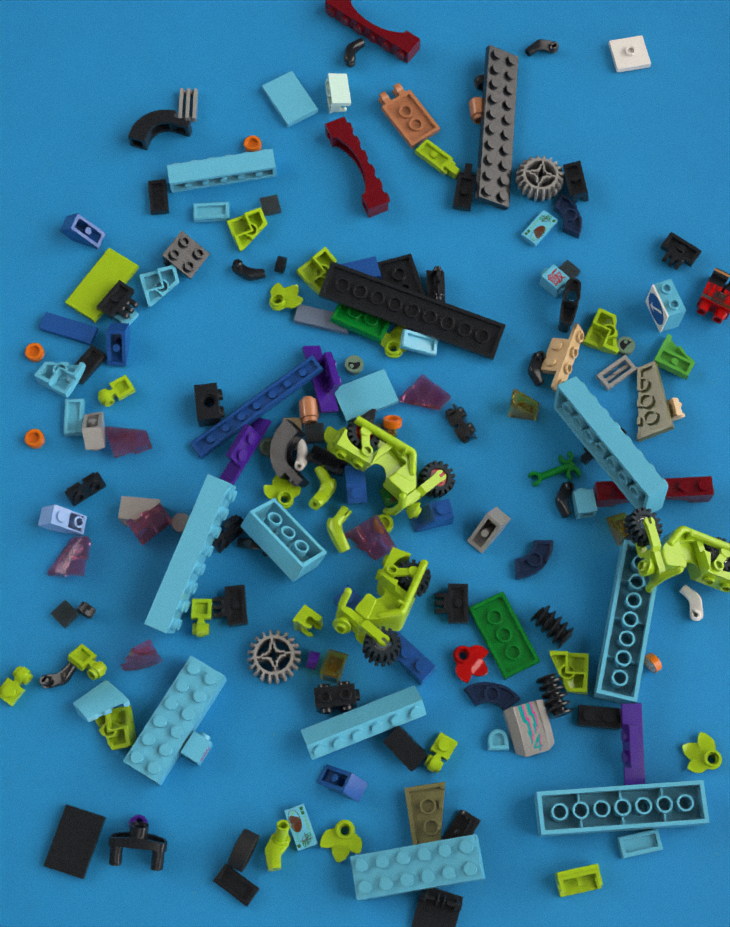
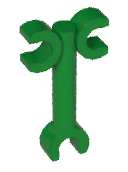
M569 451L567 453L568 460H564L562 455L558 456L560 466L541 473L537 471L530 472L529 478L536 477L538 481L532 483V486L537 487L542 480L566 472V479L568 481L572 479L571 472L576 473V476L579 478L581 471L575 467L572 461V452Z

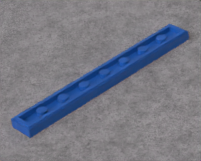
M311 355L193 440L190 445L199 457L203 459L238 434L244 424L250 425L321 374L324 369L314 356Z

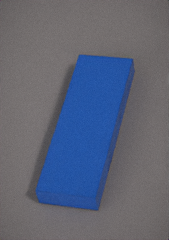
M48 312L45 313L39 326L41 331L92 346L98 332V328Z

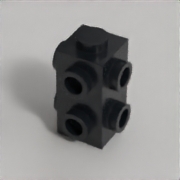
M350 681L338 682L336 686H330L327 683L319 684L318 688H314L316 711H321V714H330L336 709H341V712H348L353 710V707H357L356 701H360L359 689H355L354 683L350 684Z

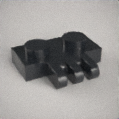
M673 232L668 235L660 247L667 252L662 262L665 263L670 258L671 260L668 265L671 267L676 262L675 270H678L682 263L691 267L702 252V250Z
M119 280L96 306L97 310L111 320L117 313L128 319L130 315L125 310L132 314L134 309L131 306L134 308L139 306L136 301L131 299L135 293L134 289Z
M448 583V593L434 594L435 599H442V601H434V606L442 607L434 609V614H448V624H468V584Z
M245 585L226 586L225 596L212 598V603H220V605L213 606V611L221 610L219 613H213V618L227 617L228 627L248 625Z

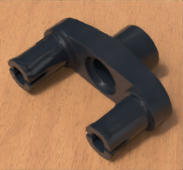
M576 278L567 280L559 314L558 329L560 332L565 329L564 333H567L576 316L581 297V282Z
M133 822L130 824V832H117L109 836V865H121L123 847L151 850L150 869L161 871L164 863V852L167 851V840L160 836L149 834L148 823Z

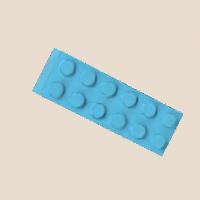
M190 656L123 762L161 786L181 755V750L192 733L196 731L227 682L225 675L195 657Z
M476 834L350 856L356 899L359 901L486 879L479 839Z

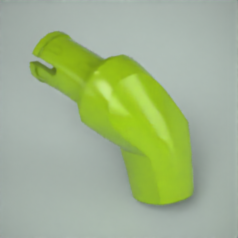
M325 465L314 469L321 483L319 490L309 501V506L314 510H318L328 502L337 487L336 479L331 478L328 470L324 468Z
M344 505L341 506L333 518H328L326 522L329 536L339 553L350 549L342 524L352 511L348 510L349 508Z
M279 820L277 822L276 832L271 835L265 847L267 871L271 872L281 869V856L291 841L288 834L290 825L287 820Z

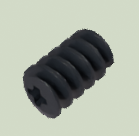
M550 605L542 607L530 619V622L536 620L535 627L543 625L541 632L548 631L547 638L554 636L552 643L560 642L558 649H560L572 636L574 628L572 627L567 630L568 622L560 623L562 616L555 619L556 611L548 612L551 607Z
M556 673L536 680L537 684H543L539 687V691L545 692L541 698L548 700L544 704L545 707H550L547 710V714L554 715L550 719L564 716L573 711L572 708H566L570 700H563L568 694L560 692L565 686L558 685L562 677H555Z

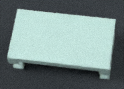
M328 73L325 87L329 113L346 112V106L351 105L347 74Z

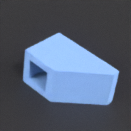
M54 504L42 507L38 526L54 532L83 535L87 516Z

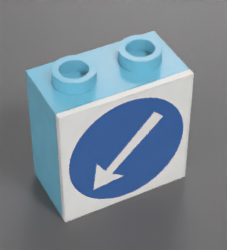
M668 279L651 286L645 302L659 332L678 327L686 309L672 280Z

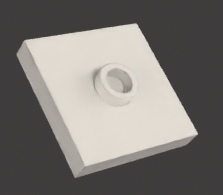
M642 35L609 41L608 45L617 73L649 68L651 66Z

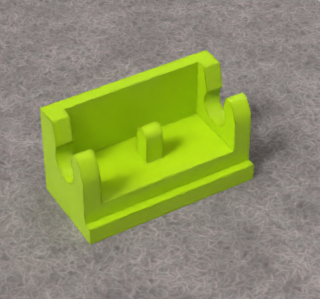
M305 604L292 620L294 630H299L308 637H313V634L308 632L307 629H312V626L318 630L323 628V617Z
M598 863L554 874L560 897L600 889L603 885Z

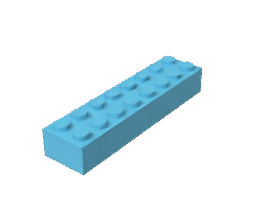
M577 376L557 385L554 402L555 411L635 509L645 507L646 510L649 508L651 509V514L661 509L669 487L667 481L661 478L653 464L645 459L642 451L635 447L631 438L625 435L617 422H614L609 416L608 411L599 404L596 396L588 391L585 383L581 382Z
M207 474L145 620V625L164 633L179 631L183 622L181 620L183 612H187L191 603L189 601L191 593L194 594L197 590V579L205 571V560L213 552V541L221 533V522L226 520L229 514V509L227 508L230 501L233 502L237 495V491H235L236 486Z
M625 539L619 550L593 692L594 698L620 704L637 703L657 588L656 586L651 593L646 592L645 587L650 581L649 576L642 577L638 571V564L643 559L638 556L635 544Z
M703 780L539 791L534 794L538 837L699 826L710 823Z

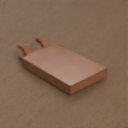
M397 83L393 86L394 90L392 91L396 96L394 99L391 100L385 91L379 94L380 98L378 101L382 105V112L411 149L440 132L438 124L410 89L405 92L401 84Z

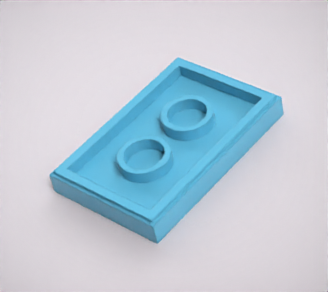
M293 71L262 85L263 91L287 127L318 113V108Z
M385 369L343 384L334 394L346 423L351 422L358 415L362 416L371 409H376L377 412L399 403Z

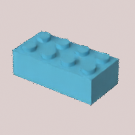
M275 498L249 511L240 526L293 582L318 567L327 554L321 545Z

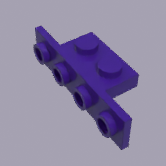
M320 345L303 346L302 350L305 360L313 355L324 369L321 374L311 380L320 413L338 412L339 409L334 394L341 386V378L338 375L336 361L333 359L332 352L322 354Z
M258 418L253 422L252 426L244 424L225 455L230 462L219 479L232 485L235 484L272 423L270 420Z
M621 703V741L623 748L621 757L624 785L645 784L642 703Z

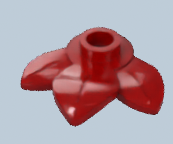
M480 645L471 647L459 646L454 650L453 660L457 664L456 674L463 682L468 683L472 675L485 676L488 674L487 666L483 661V658L488 654V650ZM459 654H466V659H460Z

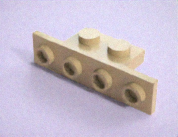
M574 323L569 339L552 338L541 366L542 373L555 374L551 384V389L555 394L557 385L567 381L569 374L572 372L574 360L578 356L580 344L584 340L585 333L578 323Z

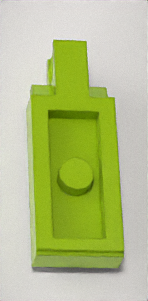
M426 139L415 149L417 156L443 175L448 174L453 179L458 177L460 169L455 166L456 163L453 161V158L430 140Z

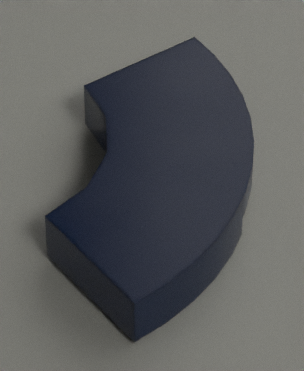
M560 194L553 211L559 214L563 221L562 232L579 239L582 229V217L575 203L565 195Z
M534 540L529 554L523 558L515 559V580L531 577L543 569L552 554L553 540Z
M479 682L464 689V692L475 707L480 704L491 703L504 711L520 700V697L513 690L502 684Z

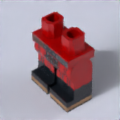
M715 267L697 303L696 312L705 316L707 311L714 314L712 320L721 324L730 314V281L724 292H721L730 274Z

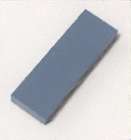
M301 304L297 306L294 323L345 335L349 331L330 322L334 313L332 311Z

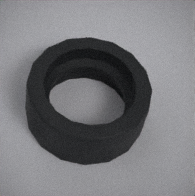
M244 828L231 852L227 865L243 872L260 836Z

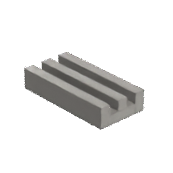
M180 88L178 118L197 122V88H194V90ZM184 95H187L185 117H183ZM193 95L192 117H189L190 96Z
M624 355L597 374L596 379L600 380V384L606 387L605 390L608 392L636 372L637 367ZM623 362L627 363L620 369L615 371L613 374L608 376L606 379L603 378L606 374L611 372L613 369L618 367ZM627 368H631L627 372L622 374L620 377L612 381L610 384L608 383L610 380H612L617 375L625 371Z

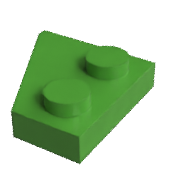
M667 334L654 361L658 367L687 380L695 362L690 356L686 355L681 346L677 347L672 341L673 337Z

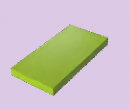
M108 248L65 301L66 305L96 323L103 314L97 310L96 306L119 280L127 284L137 272L139 266L111 248Z

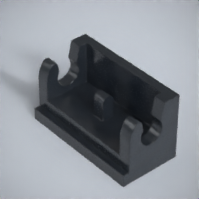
M576 161L564 164V174L572 201L577 203L576 199L582 198L584 202L589 201L581 162Z
M398 726L383 741L411 772L429 756L402 726Z
M460 810L442 840L473 835L481 820L465 810Z

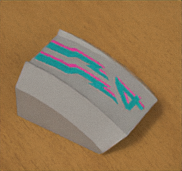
M543 699L511 707L503 711L506 726L517 755L528 757L548 751L554 745V737Z

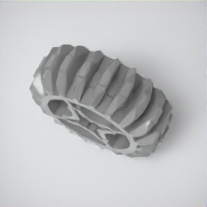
M537 154L535 159L531 156L528 160L524 159L516 172L518 190H522V195L528 194V199L534 197V201L540 198L543 202L545 197L550 200L551 196L555 197L557 192L561 191L564 183L562 166H558L557 161L552 162V157L546 159L545 155L539 158Z
M269 630V636L262 632L261 640L259 637H255L257 644L250 643V647L254 650L247 651L249 656H253L247 659L248 663H253L249 666L250 671L256 670L254 672L255 677L261 674L260 681L262 682L266 677H268V684L272 683V679H275L276 684H279V678L281 677L286 682L287 674L290 677L294 676L291 669L295 671L299 669L294 664L301 663V659L297 658V656L301 655V651L296 650L299 644H292L295 640L294 637H290L287 640V632L283 636H281L280 630L276 631V635H273V631ZM275 642L284 644L290 651L285 652V650L277 649ZM266 644H269V650L258 656L260 650ZM273 648L276 655L279 656V658L277 657V660H275L276 665H274V661L271 658V654H273ZM290 658L287 666L279 671V664ZM258 662L271 664L273 672L263 669Z

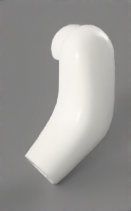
M301 439L294 448V450H297L294 467L298 471L303 470L309 461L306 459L308 448L304 439Z
M685 584L679 592L689 601L690 618L693 621H700L703 618L701 596Z

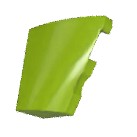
M261 207L226 222L240 252L268 224Z
M325 246L309 261L298 268L296 273L319 295L331 262L336 263L337 260Z
M599 308L582 344L599 351L617 355L619 348H617L618 331L616 330V315Z
M550 651V656L559 676L562 677L566 691L568 693L588 695L589 654Z
M131 705L114 708L112 713L95 719L100 728L99 732L107 738V743L112 750L130 748L137 740Z

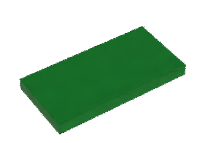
M503 591L468 608L504 680L540 663L532 644Z

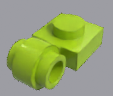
M125 374L109 383L111 390L105 388L99 391L98 400L105 407H109L115 403V396L121 401L136 391Z
M192 599L191 619L198 620L197 623H193L192 633L197 637L209 635V623H205V620H212V599Z
M83 644L79 645L68 655L67 660L79 670L83 671L88 668L87 675L92 680L100 679L107 670L106 665L102 661H95L97 655Z
M18 666L13 672L15 680L7 678L0 687V698L12 707L25 692L20 687L21 684L27 685L33 678L31 671L25 666Z
M440 732L430 749L436 755L432 756L430 754L424 763L427 767L426 769L432 773L434 771L439 773L444 764L441 758L448 761L458 742Z

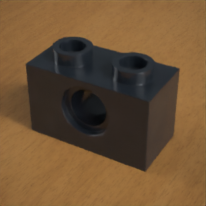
M217 383L194 385L199 427L216 425L222 420L221 418L225 417L224 407L220 406V400H223L222 389H218ZM207 403H214L212 407H206Z

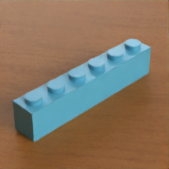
M273 149L243 152L236 155L228 154L223 157H209L203 160H191L189 162L167 165L172 193L277 177Z
M414 685L302 729L301 733L311 759L314 760L427 714L423 700Z

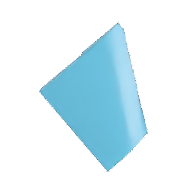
M173 265L139 274L148 308L152 307L180 283L176 267Z
M44 362L34 377L38 384L68 398L78 384L86 365L83 362H79V365H69L68 362Z
M107 680L101 682L73 703L78 715L87 722L93 721L102 715L112 713L113 707L124 704L125 707L130 705L129 700L123 693Z

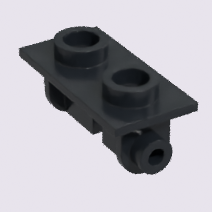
M435 266L432 271H426L427 296L445 302L444 272L440 266Z
M452 404L454 409H448L445 412V417L452 427L459 424V427L454 430L459 441L466 444L470 441V437L477 439L475 427L471 422L468 423L465 418L467 416L465 410Z
M313 444L311 452L306 457L309 463L312 462L318 466L325 465V469L341 477L347 465L345 460L337 458L330 451Z
M92 472V474L82 479L83 484L80 485L77 482L64 492L73 506L106 487L98 472Z
M237 514L231 516L222 525L225 530H221L219 537L215 538L212 544L219 553L243 533L244 530L240 526L244 520L241 516Z

